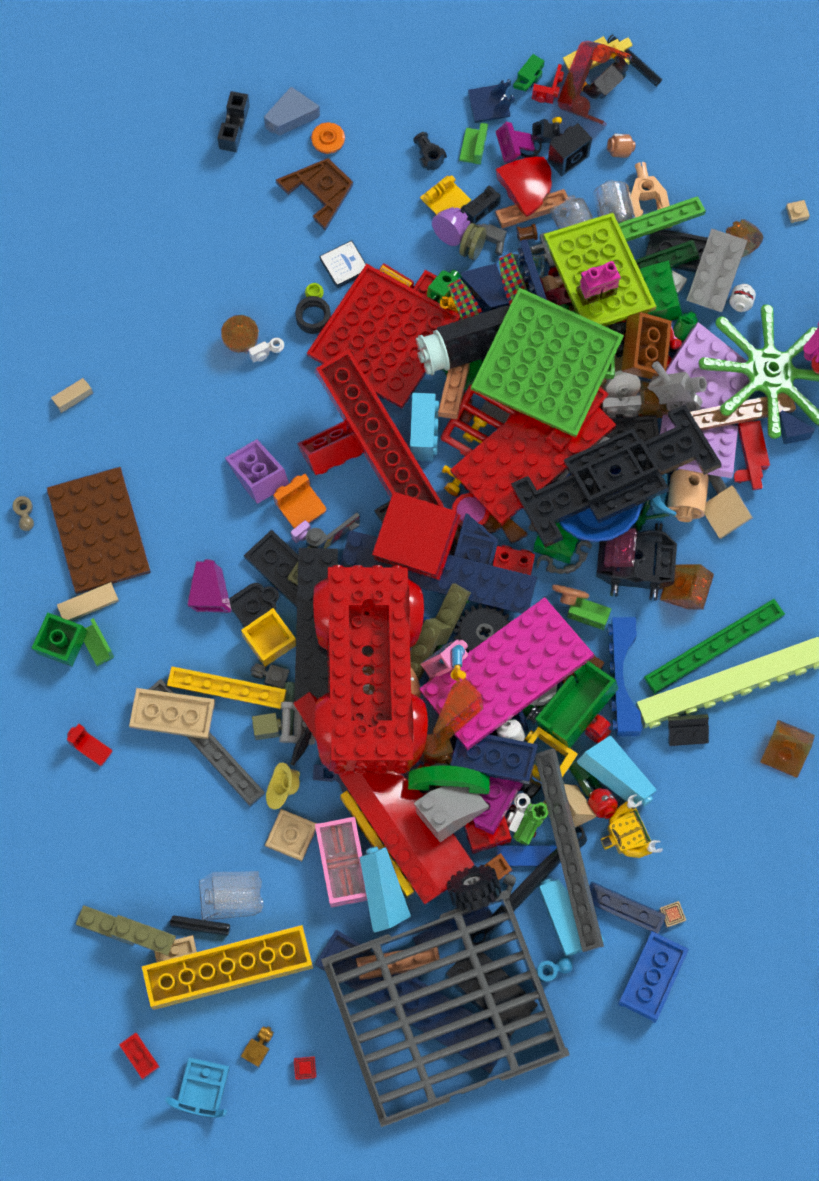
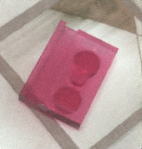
M629 529L626 533L612 540H607L604 562L606 567H634L637 539L636 529Z

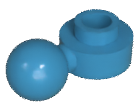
M567 957L560 958L557 964L551 961H543L538 965L536 972L540 981L551 982L557 976V972L569 973L573 968V963ZM543 969L549 970L548 976L543 974Z

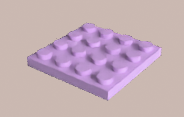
M696 323L671 360L666 373L686 372L690 378L700 376L705 378L707 383L706 390L696 393L702 399L703 403L700 408L702 410L721 406L739 392L749 378L742 373L706 371L699 368L698 362L702 357L745 363L747 360L700 323Z
M663 413L660 434L675 428L668 417V413ZM726 425L702 430L722 463L721 468L708 474L732 479L738 426ZM695 460L678 468L702 473Z

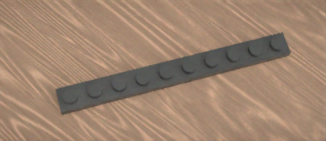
M549 749L537 753L536 763L582 952H588L604 947L556 750Z

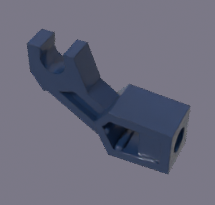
M314 765L313 780L327 782L335 780L340 784L342 793L348 790L339 775L335 774L334 771H332L334 775L332 779L331 777L324 778V768L327 767L325 765Z

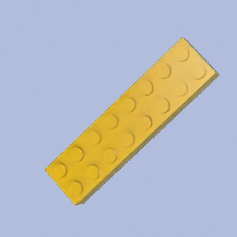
M303 925L142 966L150 1007L153 1010L313 969Z

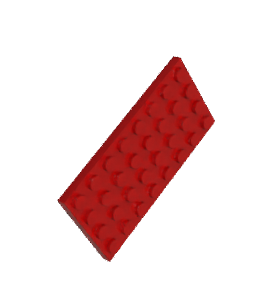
M598 407L580 428L576 438L573 437L559 452L545 441V438L554 427L518 411L451 468L450 472L502 526L523 508L511 487V483L529 476L536 490L550 485L567 470L564 459L595 446L616 428V424Z

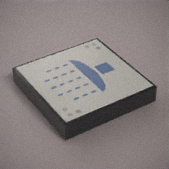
M352 240L319 256L336 288L355 280L366 265Z

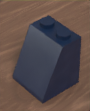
M496 263L460 272V279L472 293L482 313L503 306H509Z

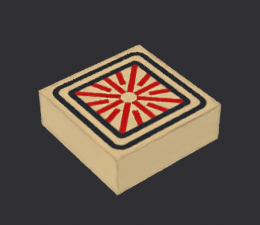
M679 901L659 909L660 912L666 914L664 920L666 928L686 921Z

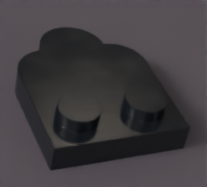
M252 583L229 598L231 610L245 628L271 609L277 610L276 603L279 599V593L274 587L268 586L264 588L259 583Z

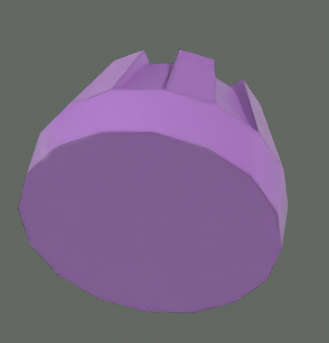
M452 207L434 216L432 227L436 235L444 243L450 246H457L461 243L470 221L467 220L468 216L466 213L463 214L461 209Z

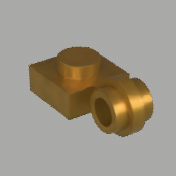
M263 1026L257 1035L260 1038L259 1042L251 1038L241 1057L260 1067L270 1050L263 1044L264 1042L269 1043L274 1034L271 1031L272 1028Z

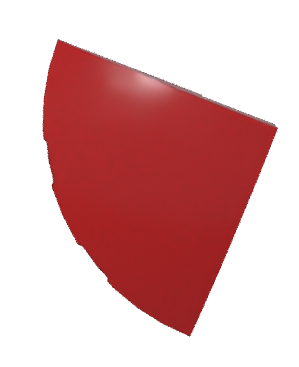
M545 157L524 158L496 169L497 180L507 190L508 197L525 217L538 210L543 205V199L546 194H549L551 191L552 172Z

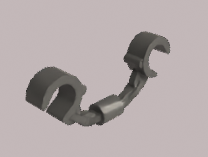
M588 541L579 542L575 553L579 555L580 561L575 565L571 564L565 566L564 569H556L552 565L553 559L543 555L537 559L536 566L538 568L541 561H547L549 565L546 568V572L549 571L550 573L557 574L574 572L588 557V553L582 552L580 547L587 546L591 549L592 545Z

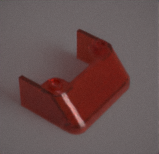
M583 41L577 49L559 95V108L606 127L607 123L605 121L588 115L590 102L587 98L580 96L593 61L605 63L613 54L632 62L633 57L631 54L605 44Z

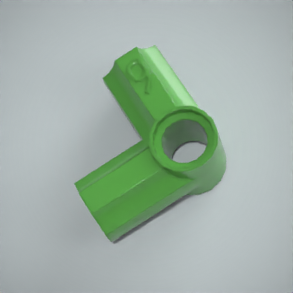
M542 802L538 804L530 803L525 809L520 825L512 838L528 846L537 827H540L549 813L547 805Z

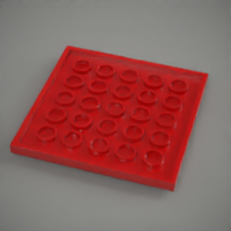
M366 263L308 350L307 356L324 364L349 349L375 393L403 409L426 374L424 363H420L418 358L420 349L416 344V338L419 335H423V337L431 335L434 330H437V327L459 321L461 317L455 311L442 308L440 303Z

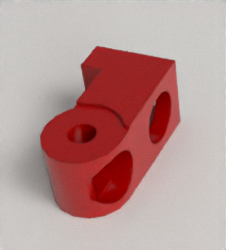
M597 714L587 726L585 735L598 744L610 735L611 730L608 728L611 724L604 717Z

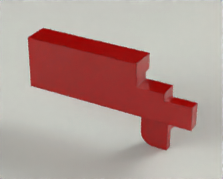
M761 421L742 422L738 424V431L747 469L736 471L733 475L734 482L740 484L741 482L751 481L752 490H761L763 488L761 481L763 478L762 470L768 469L770 466Z

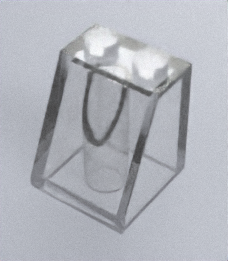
M212 872L199 880L202 920L255 916L262 912L263 899L260 896L262 881L259 877V872Z

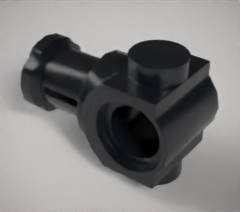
M421 132L413 138V142L420 148L422 158L419 161L421 166L427 170L438 169L444 163V159L447 158L445 150L440 148L439 145L431 143L427 132Z

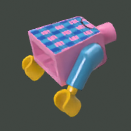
M455 640L440 648L421 663V666L428 674L429 681L451 670L450 676L455 681L460 682V678L462 680L466 678V673L460 670L462 661L468 656L466 652L468 645L465 641Z

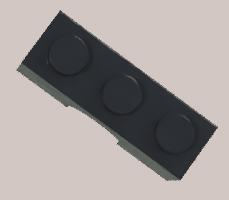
M230 91L226 106V121L221 123L217 138L219 149L237 153L250 107L248 94Z

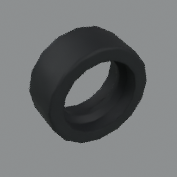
M306 297L296 307V322L299 328L306 333H320L331 317L330 307L320 297ZM309 307H319L324 312V318L319 323L310 324L303 320V311Z

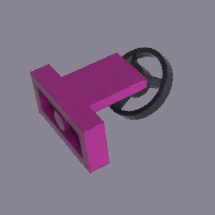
M505 122L495 131L504 163H511L518 156L524 158L536 157L541 152L542 144L539 143L540 148L537 151L534 147L535 143L532 141V134L514 131L511 122ZM520 149L533 151L535 154L525 155Z

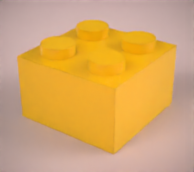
M274 608L241 630L242 637L265 667L296 646V638Z

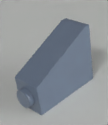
M290 87L264 116L265 127L269 132H274L280 136L320 116V107L293 87Z

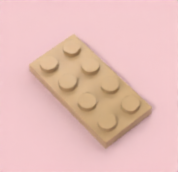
M136 688L129 727L208 739L215 699Z

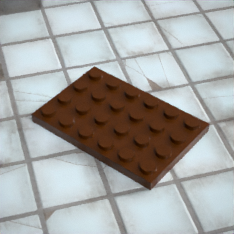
M121 467L47 487L76 594L96 589L108 583L114 584L151 573Z

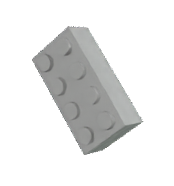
M711 228L686 301L723 312L747 240Z

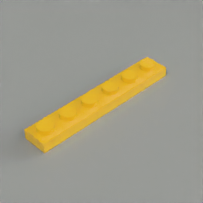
M171 666L167 683L169 687L281 709V702L285 701L287 692L286 689Z
M348 791L342 793L340 799L352 817H355L356 823L371 846H377L378 849L385 848L386 846L381 843L380 837L374 828L370 826L368 819L360 811L352 795ZM388 851L401 890L405 897L408 898L414 893L413 886L407 878L405 879L401 873V868L396 861H393Z

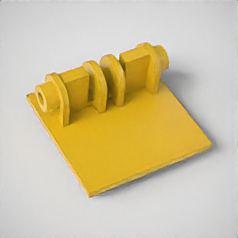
M452 175L443 178L420 197L436 215L452 207L461 209L463 205L471 202V199L454 183L456 179Z

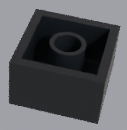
M578 123L573 127H568L561 136H556L551 140L548 154L549 164L562 177L590 156L592 137Z

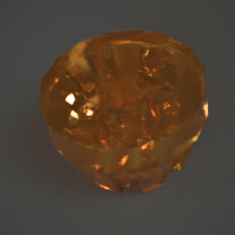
M741 219L740 222L735 221L733 226L726 229L727 234L747 240L742 257L755 251L764 238L760 229L746 219Z
M235 315L223 324L221 337L224 345L229 350L238 354L239 352H244L245 354L249 352L248 349L257 344L259 331L255 321L250 317Z

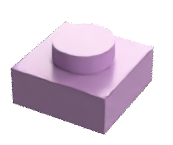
M305 520L291 531V538L296 544L299 541L306 540V534L311 529L309 523Z

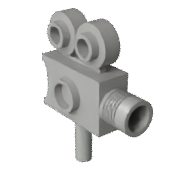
M658 361L654 362L652 367L659 376L652 377L648 389L658 396L659 404H666L669 411L682 405H686L690 412L700 410L703 402L696 393L706 390L707 383L703 376L690 378L686 372L667 374Z

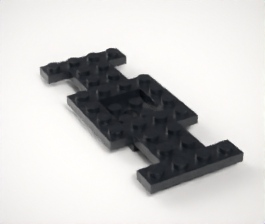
M686 405L668 412V417L675 428L643 442L638 437L634 428L564 459V464L570 476L536 490L529 476L511 483L514 493L545 548L563 540V536L556 523L589 508L597 522L601 523L668 492L669 487L662 475L694 460L704 475L722 467V463ZM614 468H618L621 470V472L616 475L612 474L610 471Z

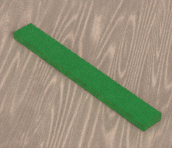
M772 599L647 674L643 679L652 692L656 694L784 617L785 613L776 600Z

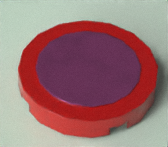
M471 493L462 494L452 505V510L457 511L461 515L458 524L460 528H462L465 513L469 514L482 526L486 525L489 520L490 513Z

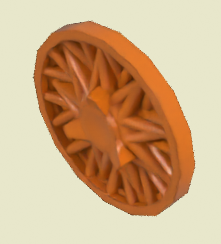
M322 123L312 131V145L321 153H335L344 145V131L335 123Z

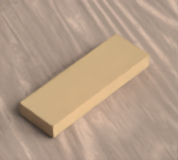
M108 583L57 604L62 618L72 621L114 604L119 600L112 583Z

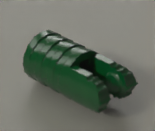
M577 761L568 768L587 797L592 793L589 784L594 790L602 788L597 779L582 768Z

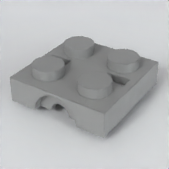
M641 396L621 397V401H619V398H606L599 408L610 419L636 417L641 407Z

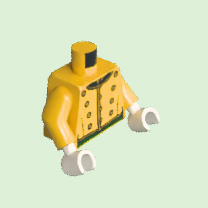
M635 794L630 796L628 801L615 810V814L610 818V825L607 828L610 835L601 838L600 841L605 850L615 846L619 854L623 853L627 857L642 858L653 852L660 853L663 849H655L656 843L661 841H651L637 809H633V807L642 804V801L637 804L634 803L633 799L637 796Z

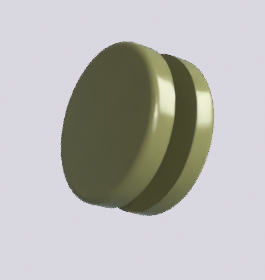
M474 223L468 225L460 244L459 253L461 256L466 257L469 254V259L471 260L478 258L486 239L487 231L485 227H479Z

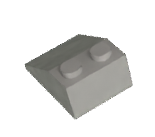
M443 786L430 791L414 803L417 815L439 842L445 840L489 808L488 804L478 793H469V787Z

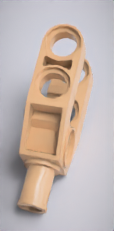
M640 162L635 164L638 178L635 180L629 200L632 219L643 215V210L640 208V200L655 199L657 210L670 206L667 191L654 176H648L645 162H642V166Z

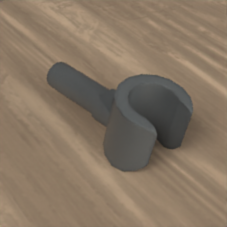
M508 873L503 883L508 885L507 891L510 896L516 883V878Z

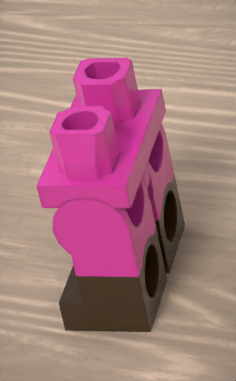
M613 261L581 272V285L576 287V292L582 305L585 306L599 301V298L602 300L617 294L621 276Z

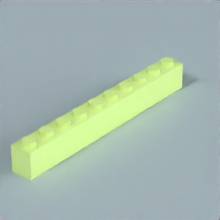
M819 637L638 701L636 707L641 712L643 728H656L661 725L660 722L668 720V717L680 716L685 713L687 716L692 715L698 711L697 709L705 707V709L711 708L716 705V702L721 700L728 702L734 699L735 695H747L752 692V689L757 687L764 689L770 686L771 682L777 681L780 683L789 679L788 676L793 674L800 676L806 673L807 669H819Z

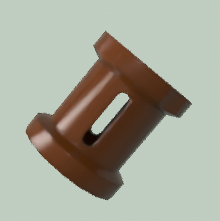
M535 224L524 228L516 227L519 243L526 239L538 240Z

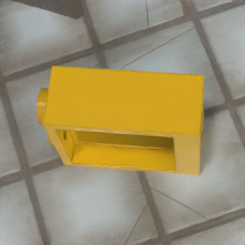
M538 727L535 732L531 730L524 739L525 741L534 743L536 738H539L565 756L560 764L563 777L578 754ZM534 764L532 776L541 782L538 767Z

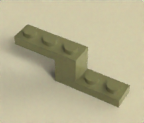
M456 583L451 585L436 618L425 620L419 639L410 651L411 668L418 680L421 679L425 671L421 663L433 654L436 646L447 644L471 592Z
M84 905L76 922V925L131 946L136 944L169 956L176 936L120 915L114 917Z

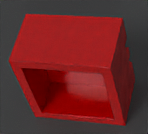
M505 816L493 835L475 827L473 820L463 826L472 854L495 848L497 845L501 846L511 843V835Z

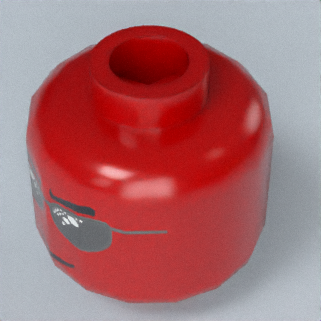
M598 788L589 796L588 804L596 817L608 819L615 814L618 803L611 791Z

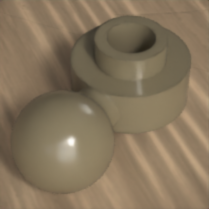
M20 496L14 500L13 510L17 515L21 516L19 520L20 529L30 531L34 526L33 519L29 517L33 510V504L29 498ZM27 505L25 510H21L20 507Z

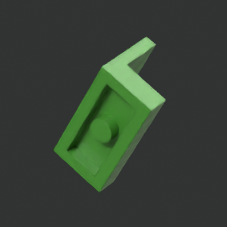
M481 123L479 130L466 128L459 161L481 165L488 124Z
M577 597L575 606H570L567 618L604 631L611 608Z
M93 618L90 620L92 625L85 628L88 633L84 643L96 666H99L113 659L114 655Z

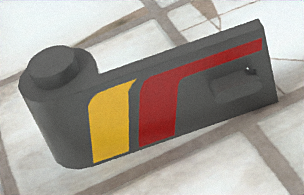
M358 513L354 514L328 535L319 528L310 529L306 534L307 547L328 548L350 530L353 531L360 526V515Z

